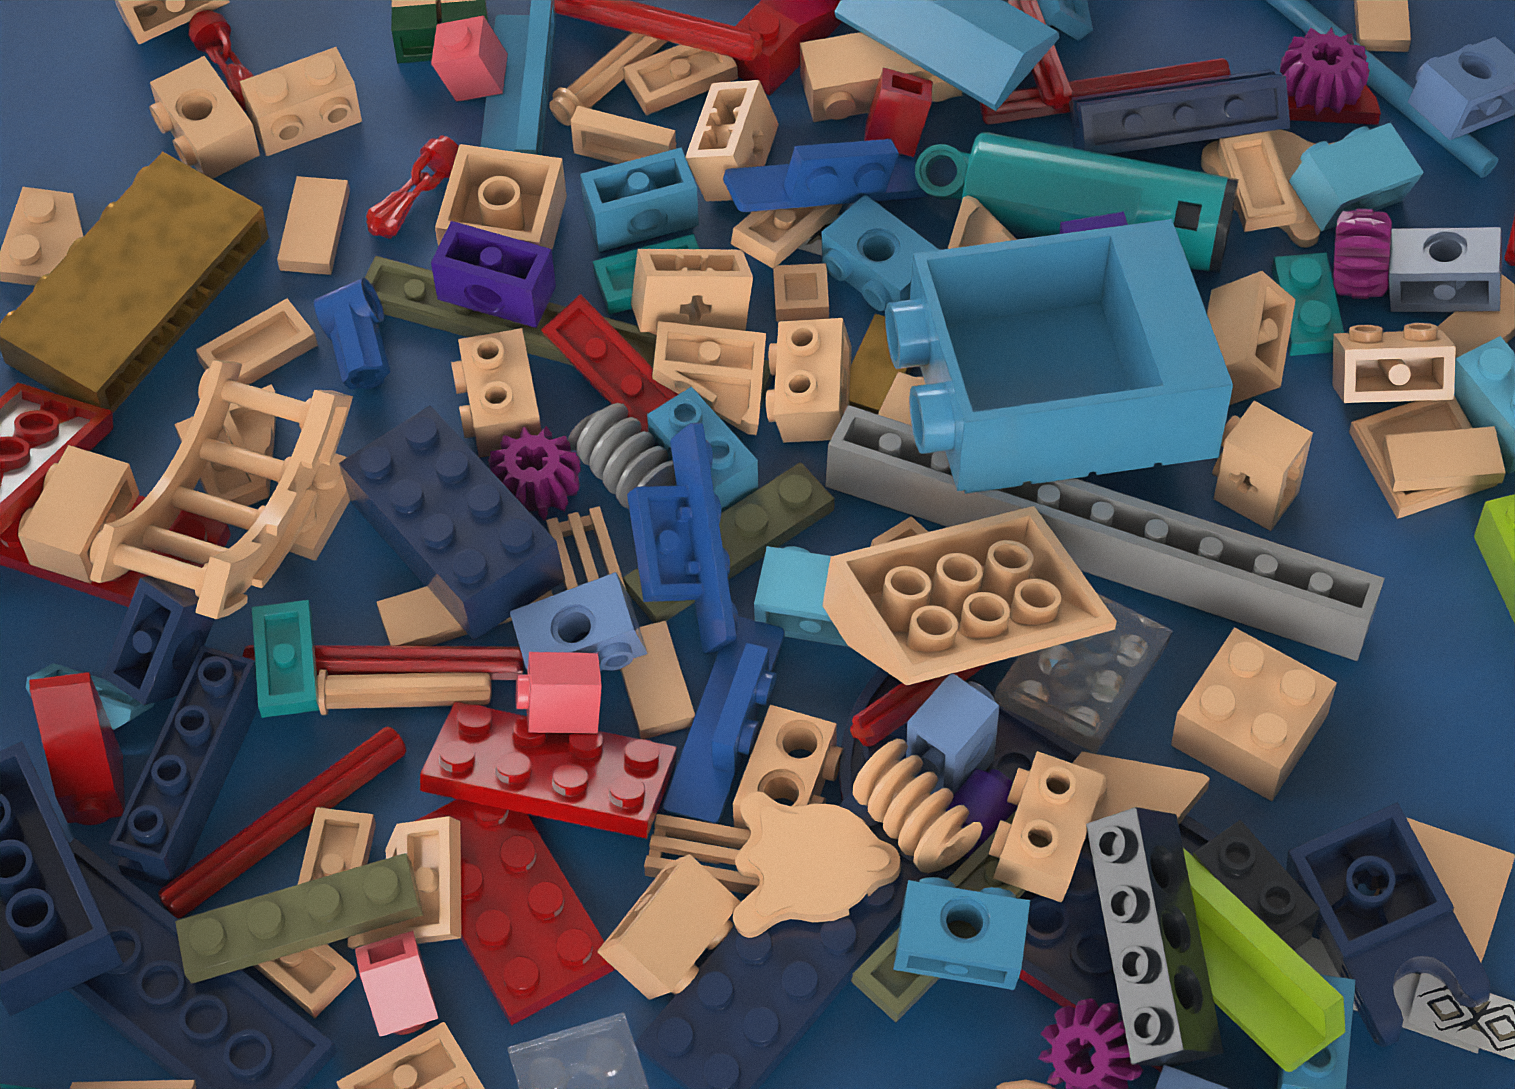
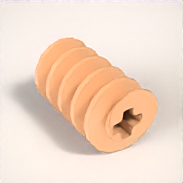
M895 739L880 748L863 766L853 784V796L859 804L868 806V812L875 821L883 823V829L890 838L899 839L898 845L905 855L914 856L913 862L921 872L931 873L939 871L953 864L971 850L980 838L983 827L980 822H973L962 829L961 826L969 815L968 809L964 805H958L946 812L954 797L951 790L943 788L931 795L930 793L938 782L937 775L934 772H926L915 778L923 765L922 759L918 755H911L900 761L905 755L908 745L903 739Z

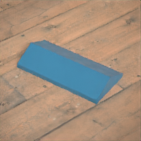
M840 0L834 11L837 19L995 111L1059 39L1058 31L1003 0Z

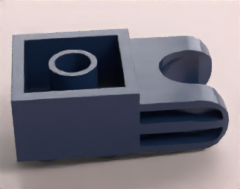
M1398 802L1288 850L1286 871L1320 908L1314 928L1339 976L1356 980L1354 1005L1375 1044L1386 1047L1399 1041L1404 1019L1396 1001L1393 986L1405 975L1419 972L1438 978L1447 986L1460 1006L1476 1007L1489 1001L1490 981L1453 912L1454 906ZM1365 883L1370 891L1379 888V895H1363L1358 891V886Z

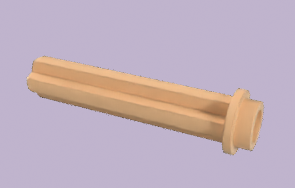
M632 32L567 88L560 87L554 91L553 100L550 102L551 112L559 122L570 126V121L577 106L590 109L624 80L623 67L652 56L668 41Z
M325 669L320 670L319 675H317L321 715H328L329 709L453 706L454 702L487 705L490 703L492 696L489 673L328 675Z

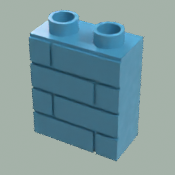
M1172 219L913 254L910 300L890 302L886 305L885 324L888 348L892 363L896 369L921 367L926 385L912 386L909 396L911 425L915 443L921 454L939 451L946 452L957 491H964L967 494L1023 486V482L1030 481L1031 484L1086 477L1090 472H1096V475L1154 467V463L1160 462L1163 466L1219 457L1233 383Z

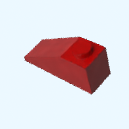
M761 0L736 25V27L759 32L763 36V51L759 58H754L750 62L733 58L737 65L738 77L744 81L759 80L764 92L770 96L800 66V43L825 39L843 22L837 19L834 13L840 0Z
M90 672L29 680L30 694L55 796L67 823L77 822L82 825H97L107 821L109 818L122 816L125 810L123 754Z

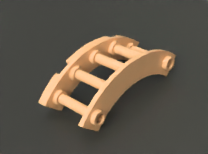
M212 360L211 367L204 372L200 380L198 389L200 401L191 424L167 470L153 490L133 511L119 520L104 524L103 530L95 537L90 550V562L93 564L90 580L102 583L113 580L132 570L194 589L196 596L199 597L195 613L219 619L229 616L242 608L248 599V595H244L246 590L251 585L259 588L264 587L278 569L302 530L318 497L316 491L309 489L320 462L327 465L332 463L353 396L333 390H314L312 398L304 402L238 382L242 368L241 363ZM230 404H237L299 423L302 431L292 456L287 457L284 461L217 441ZM208 461L278 482V486L267 505H262L259 509L194 490ZM181 510L248 531L237 543L228 549L170 531L169 528ZM154 549L199 564H203L204 566L201 568L195 565H191L182 561H178L166 556L153 553L151 551Z

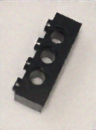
M1134 807L1087 823L1086 827L1131 1064L1175 1067L1224 1053L1177 815Z

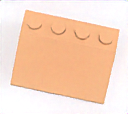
M1035 506L831 556L822 605L849 647L905 685H911L1115 630L1117 623Z

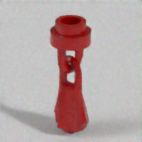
M212 10L200 11L189 22V38L198 50L206 52L212 62L219 65L226 78L229 91L243 111H246L240 81L254 75L243 66L238 56L231 50L229 38L231 27L224 16ZM230 58L234 64L227 65L225 62Z
M441 135L438 139H430L420 149L421 156L416 160L411 170L412 178L401 189L392 192L383 201L368 210L366 223L368 231L372 235L392 239L403 224L417 196L422 191L427 192L435 189L444 178H450L459 148L458 144L449 137ZM426 165L435 172L432 176L428 172L421 173ZM414 185L416 186L412 192H408Z

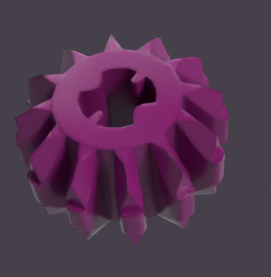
M1310 27L1305 38L1294 36L1288 46V50L1285 51V56L1281 59L1280 73L1286 76L1287 95L1295 96L1297 108L1308 104L1314 106L1317 115L1324 107H1329L1339 114L1344 104L1355 105L1357 99L1361 96L1364 85H1367L1370 70L1368 69L1369 63L1366 62L1365 47L1354 45L1352 33L1342 37L1336 36L1332 27L1326 34H1320Z
M1356 209V211H1343L1337 218L1334 288L1339 295L1351 296L1353 299H1369V297H1383L1388 290L1392 221L1387 213L1375 212L1373 209Z
M523 426L520 438L517 440L503 435L500 442L501 450L490 451L488 459L490 470L529 512L537 511V514L544 521L548 515L549 507L565 512L566 505H568L567 496H575L579 490L578 476L581 471L579 457L576 456V452H571V445L567 441L566 436L553 439L552 432H550L547 426L538 435H531V432Z
M1087 998L1078 1001L1076 1008L1068 1005L1056 1011L1054 1015L1057 1024L1046 1026L1044 1031L1040 1033L1052 1045V1048L1042 1051L1037 1058L1046 1063L1053 1062L1055 1071L1050 1074L1047 1083L1057 1085L1065 1081L1066 1089H1130L1127 1080L1140 1077L1144 1069L1140 1065L1131 1064L1124 1022H1118L1119 1004L1109 1002L1099 1008L1096 1000ZM1094 1046L1096 1052L1090 1057L1088 1051Z

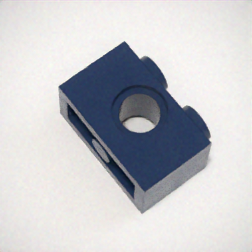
M152 576L140 578L101 677L144 706L178 696L201 645L204 646L215 620L214 618L195 613L199 600L195 590Z

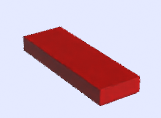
M581 294L541 329L543 335L611 405L621 403L627 407L629 412L627 418H637L642 426L641 432H648L647 414L679 395L652 379L653 368Z

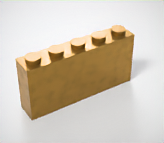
M162 151L149 166L143 167L137 173L133 184L117 201L107 205L99 221L87 234L72 243L67 255L50 274L43 275L37 281L33 292L16 310L9 312L0 323V350L5 363L59 395L105 408L114 413L268 240L269 235L262 206Z

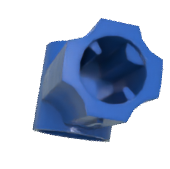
M363 277L314 300L316 316L326 336L332 341L342 383L350 390L357 388L369 390L385 383L384 379L391 371L378 323L384 321V311L377 292L368 279Z

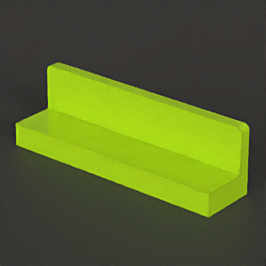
M1183 848L1213 1001L1285 1071L1292 1072L1346 1032L1344 997Z

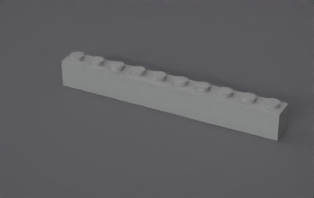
M849 405L828 444L825 487L947 527L1035 506L1081 571L1355 661L1359 659L1385 579L1076 478L1031 484L1030 481L1023 482V486L965 494L964 491H957L945 451L921 454L916 446L911 425Z

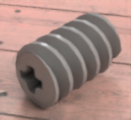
M615 403L586 416L571 431L567 441L570 442L571 449L576 451L580 460L590 466L596 478L603 480L606 489L616 494L619 503L629 509L627 493L632 489L642 486H676V477L673 461L667 462L669 456L667 450L661 446L654 447L655 439L653 435L649 432H641L642 426L640 421L633 417L627 418L629 413L627 407L624 404Z

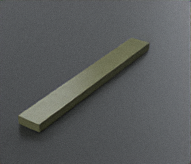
M375 256L365 276L377 292L385 315L466 337L522 328L528 354L572 365L541 331L566 306L549 302L537 328L437 300L433 272L428 269ZM604 317L653 368L656 335L650 332H640L639 327L636 325ZM764 360L760 409L773 379L770 373L769 361Z

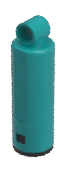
M982 132L976 137L971 153L958 151L947 144H936L926 148L919 155L915 164L916 180L927 194L939 200L958 199L961 200V203L965 196L974 197L1011 234L1031 238L1057 235L1060 233V222L1123 211L1128 225L1172 219L1189 267L1220 273L1239 183V179L989 132ZM941 159L953 160L957 167L955 179L946 186H936L930 178L932 165Z

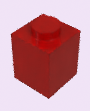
M883 67L866 119L864 141L891 139L899 152L898 156L904 154L914 157L932 103L933 81Z

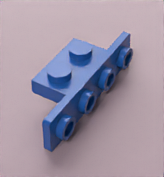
M891 139L795 146L790 164L731 168L725 170L723 181L737 209L741 212L856 203L864 195H867L874 201L928 196L916 180L915 164L917 161L915 157L907 155L898 156L899 152Z
M690 423L672 437L670 441L677 486L635 487L627 493L643 602L695 600L702 650L704 653H716L736 640L739 616L735 604L731 602L728 584L730 559L727 550L722 546L719 527L721 503L719 497L714 494L711 477L713 463L712 447L705 439L703 424Z
M739 616L736 640L718 651L663 803V810L666 815L719 825L743 755H751L759 731V722L756 721L760 707L761 705H769L774 692L777 674L773 670L785 638V631L782 627Z

